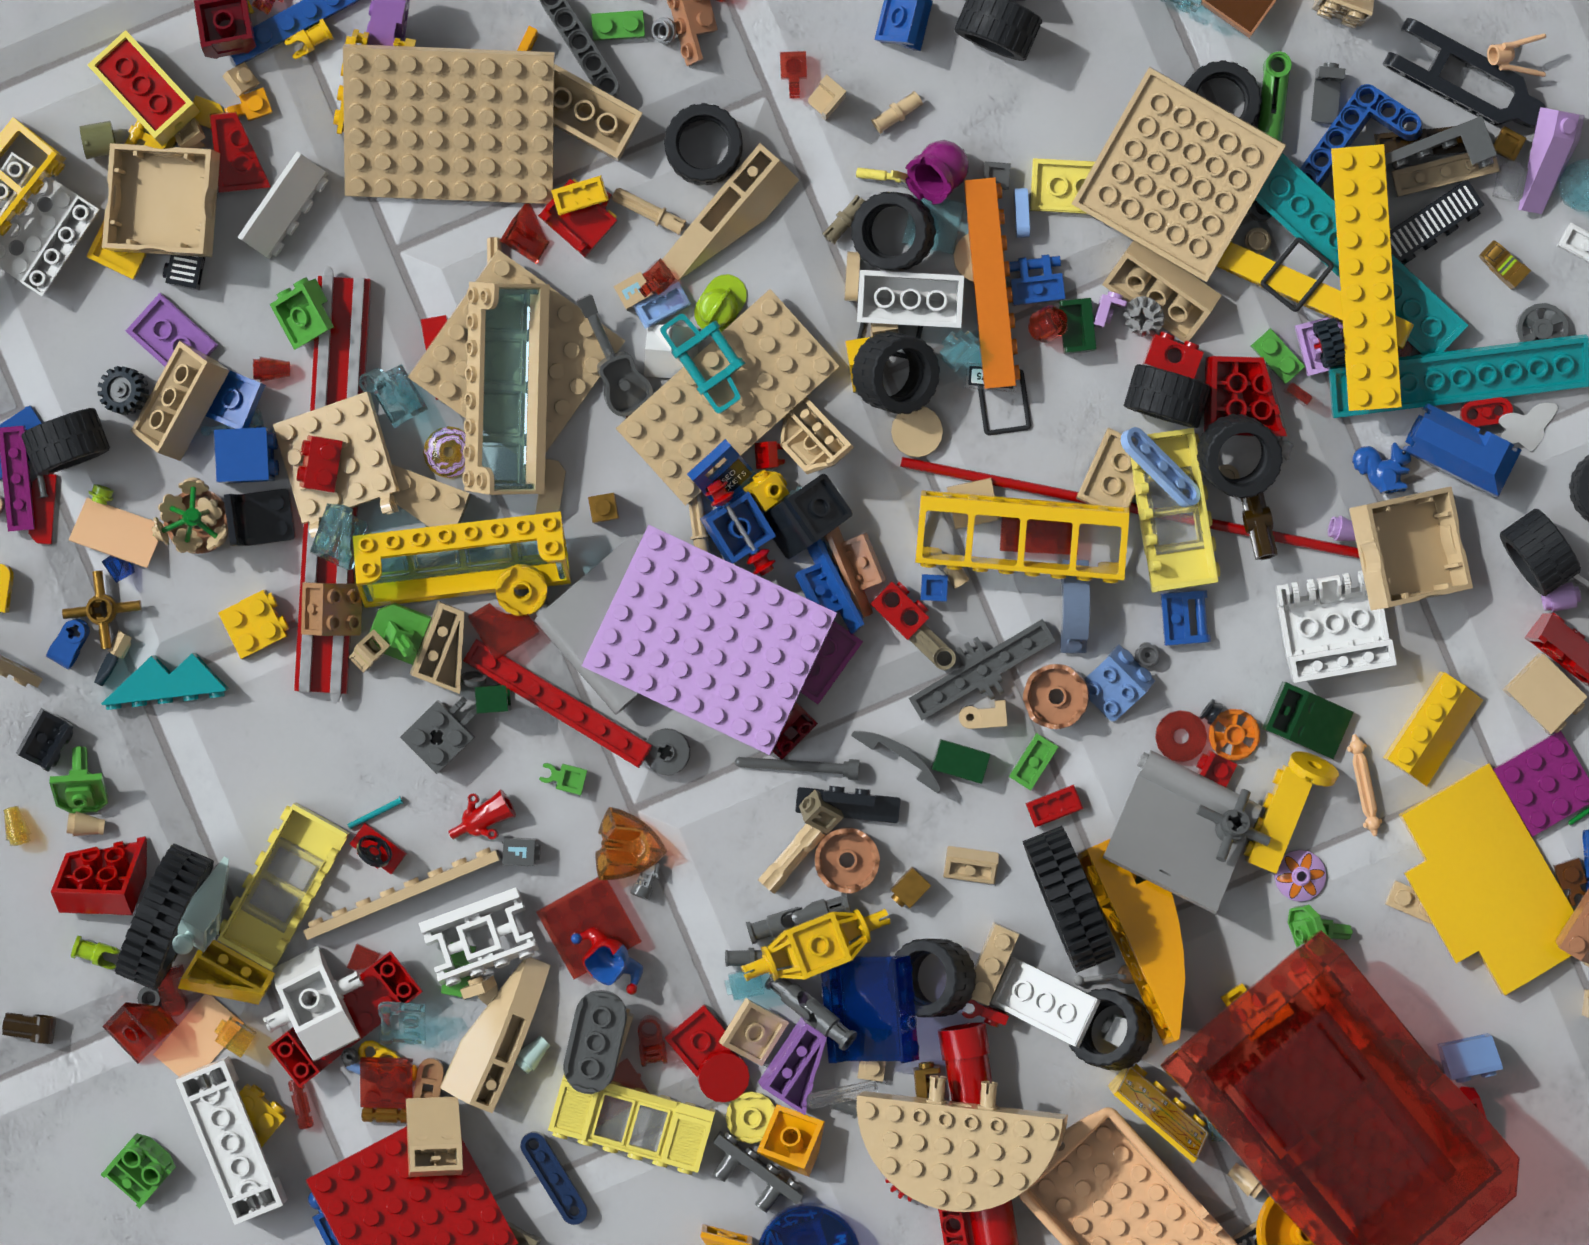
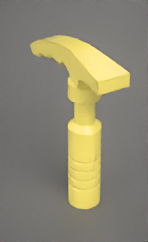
M858 167L856 171L857 178L880 181L888 179L895 180L897 183H906L905 179L908 177L906 173L891 170V173H888L884 170Z

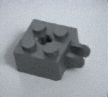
M464 697L449 710L440 700H437L400 736L436 774L445 768L475 738L465 725L478 714L476 709L470 710L461 721L454 716L466 704L467 700ZM436 730V733L439 730L443 732L441 737L443 742L439 744V741L433 742L434 736L432 732Z

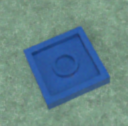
M229 370L224 383L205 416L235 429L248 428L266 385Z

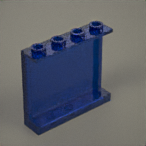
M910 955L855 956L852 961L821 973L823 1005L840 1018L841 1023L850 1031L854 1030L857 1032L856 1039L845 1051L841 1050L839 1044L832 1038L827 1037L828 1063H841L845 1061H901V1063H908L919 1060L917 1018L915 1016L914 1004L915 993L912 981L913 968Z

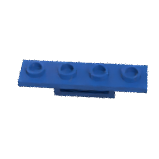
M820 539L807 548L815 565L798 571L795 577L808 600L836 613L840 612L852 635L864 625L863 616L854 605L850 590L844 585L837 565L832 562L825 542Z

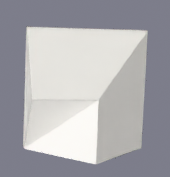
M652 325L647 328L645 377L671 379L684 367L679 358L675 359L671 353L673 351L661 334L660 328L663 325ZM673 325L667 330L668 336L676 347H679L696 335L689 327ZM698 345L687 352L691 359L698 354Z

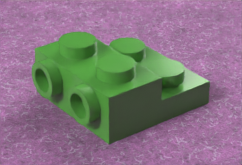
M305 277L293 284L295 289L287 288L276 294L278 299L270 304L294 350L304 346L334 327L322 306L328 300L316 278L309 281Z

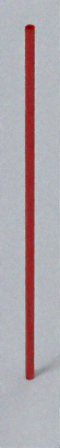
M906 457L901 459L900 467L968 481L991 478L993 486L1087 504L1076 499L1078 494L1076 491ZM1136 503L1130 504L1129 513L1138 514ZM1183 513L1156 517L1195 526L1194 518L1191 514ZM1212 519L1210 529L1249 536L1245 531L1244 525ZM1273 531L1275 542L1359 558L1357 547Z

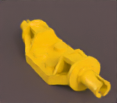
M885 908L866 917L858 909L854 910L853 913L832 911L786 929L767 947H761V959L741 966L742 972L746 973L744 978L748 982L753 978L768 973L774 981L779 978L805 980L852 961L864 945L871 942V931L891 924L890 918L886 917L888 913ZM861 935L859 939L849 945V941ZM787 966H791V967H792V968H787V969H782V970H778V971H777L778 968L787 967Z

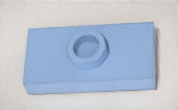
M677 282L635 304L633 308L644 328L647 329L690 306L691 302L681 284Z

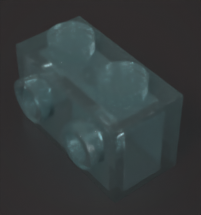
M960 330L957 334L952 331L942 341L941 344L944 348L937 356L956 373L980 348L977 345L979 340L969 330L965 333Z

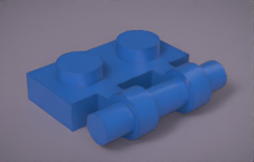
M1047 254L1041 255V258L1026 259V257L1018 258V261L1009 262L1010 272H1020V278L1010 280L1013 306L1065 300L1063 274H1052L1051 267L1061 266L1060 256L1050 257ZM1043 269L1042 276L1029 277L1028 270Z

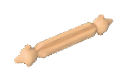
M1354 734L1347 750L1354 754L1352 762L1362 810L1367 817L1363 827L1370 830L1373 836H1377L1382 819L1376 817L1377 805L1367 758L1363 754L1367 745Z

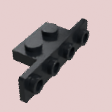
M829 786V790L798 787L796 813H801L799 805L804 798L809 796L814 790L820 792L824 802L842 811L844 818L898 823L901 802L899 797L870 794L871 790L855 788V793L844 792L845 787Z

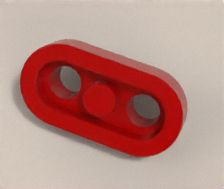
M1502 397L1471 401L1462 406L1460 419L1475 427L1500 424L1499 418L1505 414L1513 413V407L1509 400ZM1496 406H1500L1502 408V414L1500 416L1494 413V408ZM1471 409L1477 413L1475 419H1471L1468 416Z

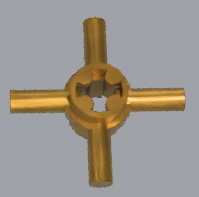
M103 570L93 571L95 596L84 607L62 609L63 619L88 617L91 622L99 626L101 649L111 648L109 624L115 620L117 613L141 611L142 607L140 600L116 603L112 597L105 595ZM100 602H105L107 617H102L100 613L95 612V608L100 607Z

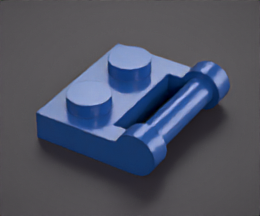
M1207 590L1160 594L1165 646L1211 642V634H1208L1205 604V598H1208ZM1188 599H1195L1198 635L1190 634Z

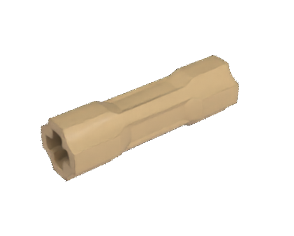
M805 824L795 836V839L776 861L766 869L758 881L775 894L807 854L824 838L825 834Z

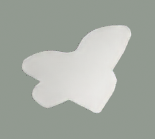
M1541 403L1533 407L1527 415L1508 413L1501 416L1499 423L1506 429L1502 433L1501 438L1512 444L1519 442L1529 451H1533L1543 440L1545 435L1544 428L1555 415L1558 406L1555 403Z

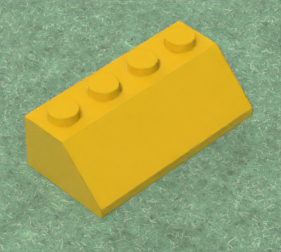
M1439 672L1383 758L1427 787L1483 702V699L1447 673Z

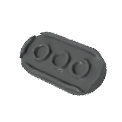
M596 990L586 994L579 1001L575 1010L563 1064V1072L567 1082L580 1093L594 1094L603 1090L612 1082L615 1075L627 1022V1010L623 1001L610 991Z

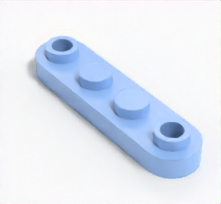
M1133 427L1122 433L1121 445L1125 452L1181 507L1188 508L1199 502L1200 490L1195 482L1144 431Z

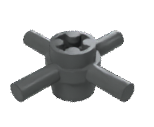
M1241 789L1235 808L1223 814L1201 804L1196 811L1197 815L1217 823L1215 831L1218 838L1222 840L1216 859L1221 862H1226L1234 841L1247 837L1268 846L1271 840L1270 836L1250 827L1249 817L1244 812L1251 794L1249 790ZM1234 824L1237 827L1236 831L1232 830Z

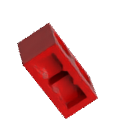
M891 581L870 605L908 640L929 619L926 615L929 610L919 600L914 603L907 596L910 591L903 584L898 582L895 585ZM889 592H894L899 596V604L896 607L891 608L885 604L884 599ZM908 610H913L918 615V621L911 626L907 625L903 620V616Z

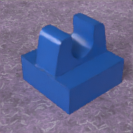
M922 574L921 600L947 601L948 575Z

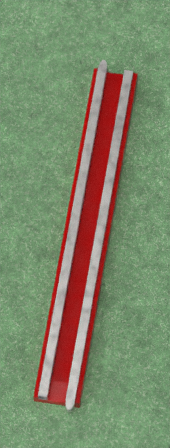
M330 266L325 267L323 276H318V284L328 300L322 306L334 327L314 339L310 411L365 392L371 279L334 277L333 269ZM358 506L322 518L328 536L323 538H311L309 531L310 522L304 524L294 691L330 693L331 701L334 704L339 702L341 694H348L351 636L301 634L302 583H354L353 536L357 535Z

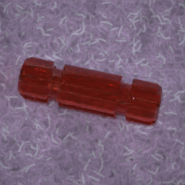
M293 1079L288 1081L289 1090L293 1092L291 1098L295 1114L299 1116V1119H297L299 1128L307 1129L314 1126L313 1118L309 1116L311 1110L307 1094L303 1092L305 1086L303 1085L299 1088Z

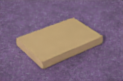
M1107 428L1076 499L1092 505L1130 507L1135 495L1131 458L1121 445V433Z

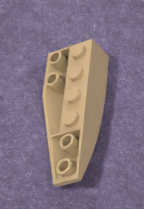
M759 144L660 261L659 265L677 281L681 280L766 220L797 184L799 179L762 144Z
M533 957L521 961L461 1039L440 1088L469 1105L493 1113L532 1022L551 966L550 964Z

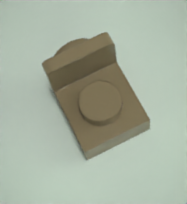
M814 790L809 796L805 797L799 805L804 823L825 834H828L844 818L842 811L824 802L820 792Z

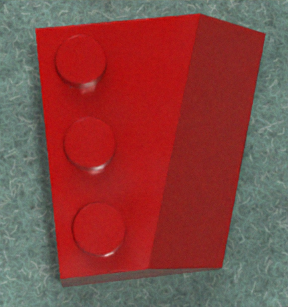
M1205 357V383L1209 384L1211 388L1204 408V432L1211 423H1214L1222 416L1244 414L1264 424L1276 436H1287L1279 415L1278 404L1276 405L1272 392L1273 387L1264 357ZM1239 433V434H1236V435H1234V436H1254V435H1252V434H1250V433Z
M146 836L137 838V842L124 844L123 841L116 842L110 848L99 850L97 847L66 853L51 890L59 913L132 915L147 877Z

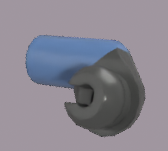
M354 1048L344 1049L341 1057L346 1069L370 1078L374 1067L362 1062Z

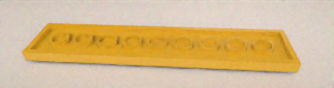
M1381 144L1331 149L1349 411L1402 407L1385 146Z

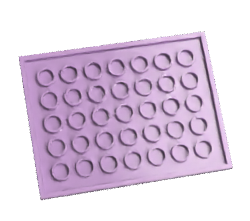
M648 525L583 661L582 667L771 756L838 613Z

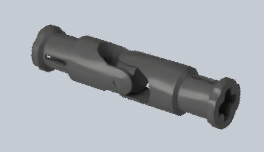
M841 893V896L833 899L814 901L804 909L802 907H795L768 915L766 919L758 922H746V926L753 945L756 944L757 940L770 936L776 938L784 930L789 929L782 925L783 917L789 913H792V920L796 926L832 911L851 912L846 894Z
M771 975L765 983L766 989H772L781 997V1001L794 1012L807 1020L825 1037H830L837 1042L841 1050L845 1051L851 1046L857 1037V1032L854 1030L850 1031L841 1023L840 1018L825 1006H822L819 1001L797 983H791L786 978H779L774 981Z

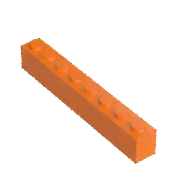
M996 177L964 180L984 389L1016 386V381L1020 380L1019 365H1014L1013 355L1018 354L1017 340L1011 339V329L1015 328L1014 313H1009L1008 303L1013 302L1012 289L1011 287H1006L1005 277L1010 276L1009 261H1004L1003 251L1007 250L1006 235H1001L1000 225L1005 224L1004 209L998 208V199L1002 198L1001 183H996Z

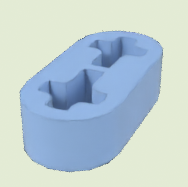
M1016 188L1014 189L1016 238L1030 237L1028 189Z

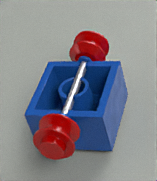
M719 479L707 486L708 492L705 494V496L713 497L714 501L711 506L718 507L700 518L725 561L733 564L750 553L751 556L747 564H754L756 569L753 574L759 573L760 576H763L774 569L772 564L776 560L768 559L767 555L770 550H760L759 547L776 535L750 492L742 491L732 498L734 491L727 492L725 488L728 482L722 483Z

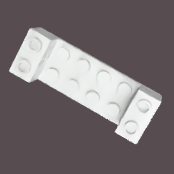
M227 1056L181 1075L176 1079V1082L233 1223L236 1225L283 1206L288 1198L279 1176L273 1177L235 1084L239 1080L230 1056Z

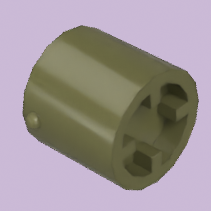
M111 121L79 126L86 159L108 156L110 143L116 144Z

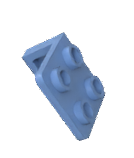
M1117 645L1107 658L1085 678L1089 690V700L1110 721H1116L1147 693L1155 682L1151 673L1146 668L1141 667L1134 660L1132 654L1120 645Z

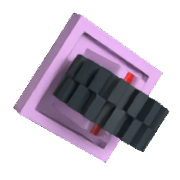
M1327 317L1294 326L1307 376L1329 371V367L1346 364L1343 323L1336 321L1335 318Z

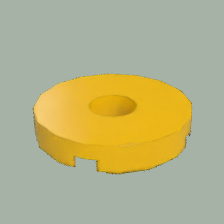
M516 564L508 567L500 574L497 580V600L506 612L516 616L530 615L537 612L547 598V583L544 575L537 568L527 564ZM517 585L527 586L529 592L524 596L517 595L514 591Z
M1295 751L1290 755L1288 766L1301 779H1306L1307 776L1313 779V784L1328 787L1333 786L1339 777L1338 770L1319 756L1302 751Z

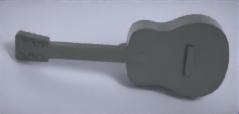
M588 294L578 299L577 304L585 318H588L606 357L597 365V372L604 384V400L614 414L629 416L653 395V388L647 378L636 369L633 358L627 352H614L597 315L598 310L594 298L591 294Z

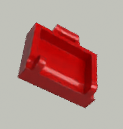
M569 179L564 186L577 183L578 181ZM607 191L608 198L610 201L612 194ZM553 198L538 215L541 220L584 258L617 223V216L610 210H605L609 201L558 215Z

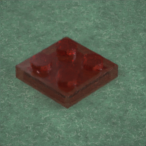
M361 1057L360 1107L406 1109V1099L413 1098V1058Z

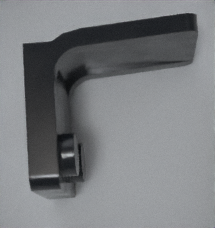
M821 474L763 515L776 535L772 539L787 559H791L852 517L853 513L826 474Z
M277 489L247 494H224L231 547L282 542L295 538L289 490Z

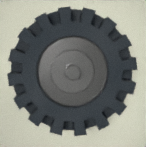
M116 366L114 370H107L108 375L103 374L101 377L104 382L98 383V387L102 388V391H97L98 396L102 397L100 399L101 404L106 405L105 408L107 410L123 415H128V413L134 414L136 413L135 409L141 410L143 408L141 402L146 403L148 400L144 398V395L149 394V390L145 389V386H148V382L143 380V374L138 373L139 371L124 366Z

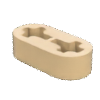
M847 251L844 301L858 300L860 254L858 252Z

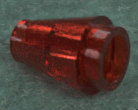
M259 356V359H253V380L264 382L290 377V361Z

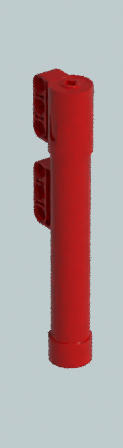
M965 1023L939 1029L938 1037L942 1061H945L951 1100L980 1104L981 1081H990L992 1083L988 1057L990 1047L986 1023ZM1012 1200L990 1209L973 1212H952L938 1209L944 1245H1019ZM950 1218H955L960 1222L961 1228L959 1230L950 1226Z

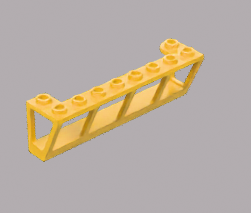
M12 117L0 133V159L20 133H23L47 153L48 157L23 188L0 170V179L17 192V197L0 217L1 236H4L11 228L12 223L10 221L16 214L19 216L27 208L28 203L26 201L32 193L36 195L44 186L43 179L45 177L49 178L52 175L57 177L64 169L65 164L63 162L67 159L14 117Z
M921 490L915 563H920V566L934 568L937 564L946 565V568L951 570L972 567V570L976 572H987L988 569H996L1002 574H1014V571H1019L1033 577L1040 576V573L1051 574L1052 578L1064 579L1067 575L1077 576V579L1082 581L1102 578L1107 583H1118V580L1125 579L1129 508ZM927 511L963 513L968 515L965 556L942 554V550L939 548L923 546ZM976 515L1020 519L1017 560L972 556ZM1029 519L1072 523L1070 564L1024 561L1026 528ZM1080 524L1121 527L1119 562H1100L1098 567L1076 565Z

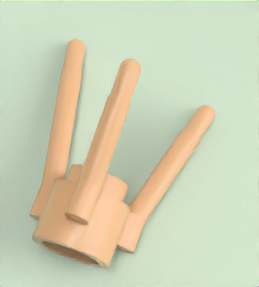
M1546 34L1535 35L1503 44L1490 45L1487 51L1488 61L1491 65H1498L1500 71L1510 70L1545 77V72L1509 63L1515 57L1514 48L1545 39Z

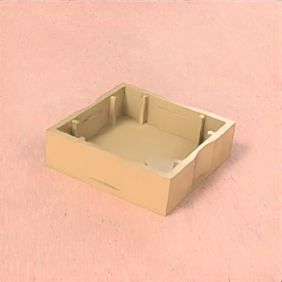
M110 143L107 177L109 196L104 216L102 248L116 252L212 257L220 153L212 149L181 147L157 149L146 145Z
M1452 486L1349 508L1371 610L1394 607L1428 597L1473 588L1466 552L1460 539L1459 519Z

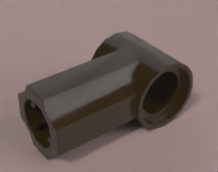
M7 1012L3 1020L2 1035L26 1038L35 1043L53 1044L57 1018L48 1015L35 1014L29 1016Z

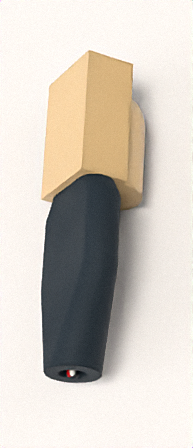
M118 630L111 643V648L108 649L109 653L100 666L94 683L103 686L113 672L118 659L125 658L131 647L132 638L129 635Z

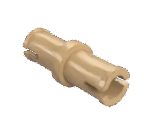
M913 91L898 103L893 102L890 104L888 110L871 121L876 130L881 134L896 122L904 121L905 116L922 106L923 102L919 95Z

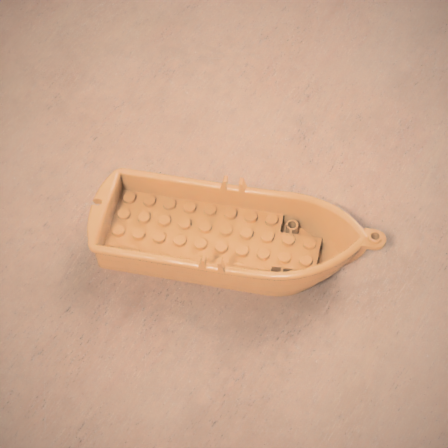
M1110 1107L1092 1113L1068 1127L1064 1134L1063 1143L1058 1149L1051 1165L1027 1190L1018 1195L1023 1203L1062 1245H1238L1115 1109Z

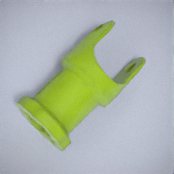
M78 935L72 948L71 958L80 957L91 961L93 965L115 969L116 965L106 961L103 958V953L119 954L120 950L105 943L98 942L96 944L83 940L82 936Z

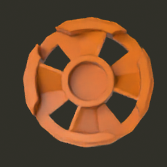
M1228 709L1220 712L1209 726L1208 739L1211 748L1218 755L1228 760H1241L1251 755L1256 746H1258L1260 742V729L1257 721L1249 713L1241 709ZM1238 714L1247 718L1241 726L1237 725ZM1218 721L1226 727L1224 733L1214 731ZM1245 737L1254 738L1250 748L1243 743ZM1226 743L1232 745L1231 755L1221 751Z

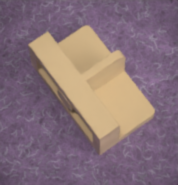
M826 74L820 81V85L808 98V103L826 121L846 98V90Z

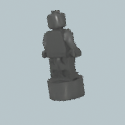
M652 851L650 854L651 859H644L640 867L637 868V872L640 875L637 882L632 886L631 894L645 900L650 899L653 892L651 890L652 883L655 878H660L661 864L657 862L661 857L660 851Z

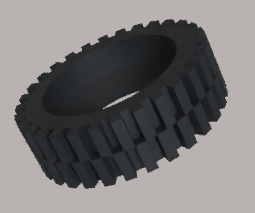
M1062 825L1024 840L1023 845L1034 876L1075 972L1078 973L1115 958V951L1097 902L1071 841Z
M175 843L170 846L165 856H163L160 865L156 868L155 874L151 878L141 903H139L136 909L137 912L130 923L131 926L126 933V939L122 944V950L116 963L115 973L154 991L160 987L178 954L174 951L172 942L175 936L178 935L179 923L193 895L212 873L214 860Z

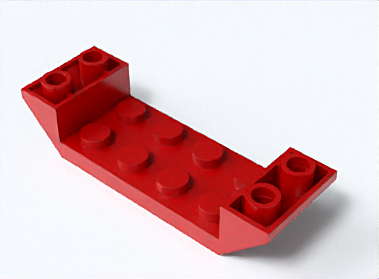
M389 951L360 974V980L363 981L364 986L344 995L343 1000L361 1037L360 1039L316 1061H313L294 1027L268 1046V1049L299 1088L337 1059L344 1049L351 1048L423 992L392 951Z

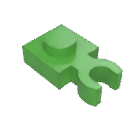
M551 763L543 764L544 768L551 770V776L549 778L540 776L539 780L541 782L550 783L557 781L556 789L578 795L582 794L587 769L562 763L561 770H556V767Z

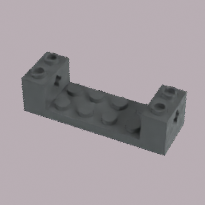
M1480 116L1385 154L1386 167L1392 165L1394 169L1409 164L1407 159L1417 155L1418 159H1422L1434 154L1432 149L1441 145L1443 150L1458 144L1457 139L1459 138L1463 140L1472 166L1478 165L1479 169L1494 164L1493 158L1497 157V153L1483 117Z

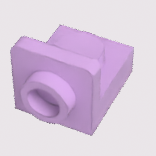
M1108 291L1107 295H1101L1094 317L1095 327L1102 329L1105 323L1110 324L1114 309L1110 308V305L1121 308L1126 307L1127 301L1122 300L1123 295Z

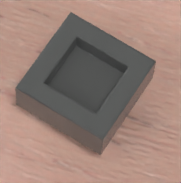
M985 161L983 178L996 177V183H1001L1002 190H1009L1011 163Z

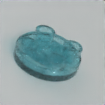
M1589 159L1578 160L1565 168L1559 180V192L1564 204L1581 212L1589 211Z

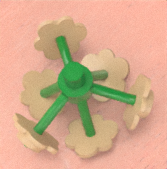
M199 478L185 479L183 483L178 484V487L183 493L190 494V508L186 510L181 496L166 494L163 497V503H160L158 506V510L161 512L160 518L164 522L171 520L174 523L164 527L157 517L153 518L155 523L154 527H152L153 536L167 546L170 540L167 532L185 524L187 530L184 528L178 529L176 536L172 538V542L176 544V550L180 553L187 551L195 553L196 549L201 547L203 543L202 539L197 536V532L192 530L194 526L198 525L211 535L207 540L206 548L212 550L214 547H220L227 539V526L223 524L213 531L207 524L210 526L216 525L217 519H220L223 515L222 509L218 507L217 500H209L206 497L200 498L198 506L195 507L196 494L208 491L209 486L204 484V481Z

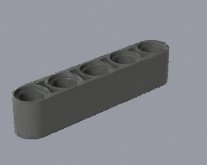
M540 0L543 9L591 84L600 89L604 81H613L615 88L608 94L616 97L620 91L619 82L568 1L558 0L556 4L548 5L545 3V0ZM570 15L573 18V22L568 27H562L559 25L560 17ZM576 37H584L587 40V44L582 49H576L573 47V40ZM596 58L601 62L598 70H588L587 62L590 59Z

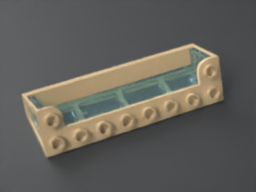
M469 282V289L467 290L469 308L466 318L468 341L465 347L467 353V368L465 370L467 393L464 398L466 406V420L464 421L466 439L463 449V456L465 458V472L463 473L464 491L488 495L545 494L550 284Z

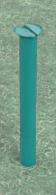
M399 795V798L347 825L351 830L400 804H404Z

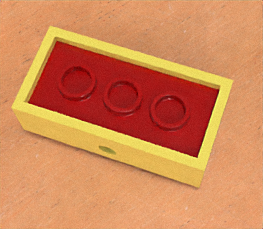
M126 30L88 64V67L161 146L167 143L201 112Z

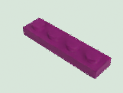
M25 426L0 428V458L8 532L35 529L29 458L21 437L22 433L26 431Z

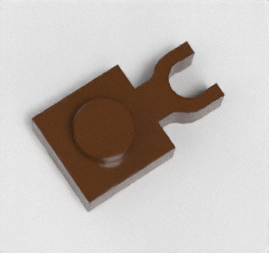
M1578 857L1553 865L1559 886L1562 890L1569 889L1568 900L1571 906L1576 905L1574 901L1576 894H1581L1583 898L1585 892L1582 891L1580 885L1587 883Z

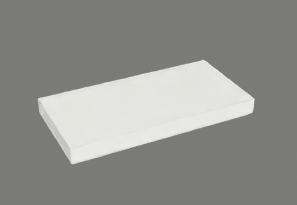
M1011 957L990 1004L1079 1048L1101 1000L1015 957Z

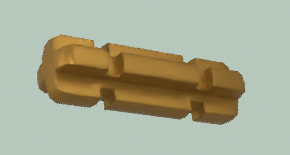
M364 1107L362 1109L361 1118L363 1122L376 1120V1122L397 1123L398 1121L407 1123L406 1108L398 1110V1108L377 1107V1109H374L373 1107Z

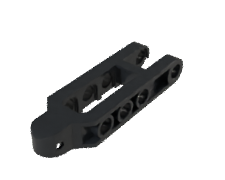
M1407 18L1401 31L1405 30L1420 39V43L1437 51V54L1429 69L1426 70L1398 54L1388 52L1383 62L1384 67L1477 117L1482 116L1484 121L1493 126L1514 121L1527 128L1536 127L1540 107L1546 108V106L1540 100L1529 95L1524 77L1510 70L1500 71L1499 66L1491 65L1487 57L1415 19ZM1449 56L1466 64L1465 67L1469 69L1473 67L1488 75V79L1492 81L1495 79L1512 88L1511 91L1514 93V96L1508 107L1499 109L1439 77Z

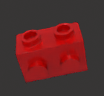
M311 435L307 436V440H303L301 446V455L304 456L303 466L298 467L296 477L297 481H300L299 487L335 492L343 441Z

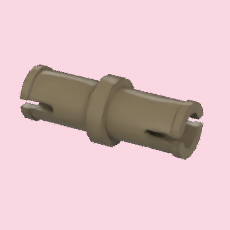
M855 195L842 212L839 211L836 214L837 218L822 235L835 245L842 234L848 228H851L855 217L854 214L864 200Z

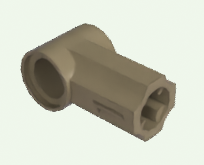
M925 623L909 638L937 668L948 670L954 666L956 662L954 651ZM941 651H948L952 655V661L948 666H941L937 662V655Z

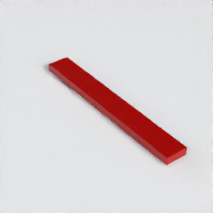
M478 639L474 641L463 660L637 768L641 767L653 747L651 744Z

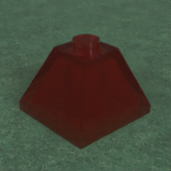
M126 1002L102 1027L139 1064L178 1025L171 1015L160 1006Z

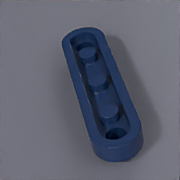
M536 1131L525 1134L520 1144L521 1151L562 1218L571 1225L582 1223L587 1216V1205L546 1138ZM536 1140L539 1143V1147L533 1149L529 1146V1142ZM572 1206L579 1208L580 1212L577 1215L571 1214L570 1208Z

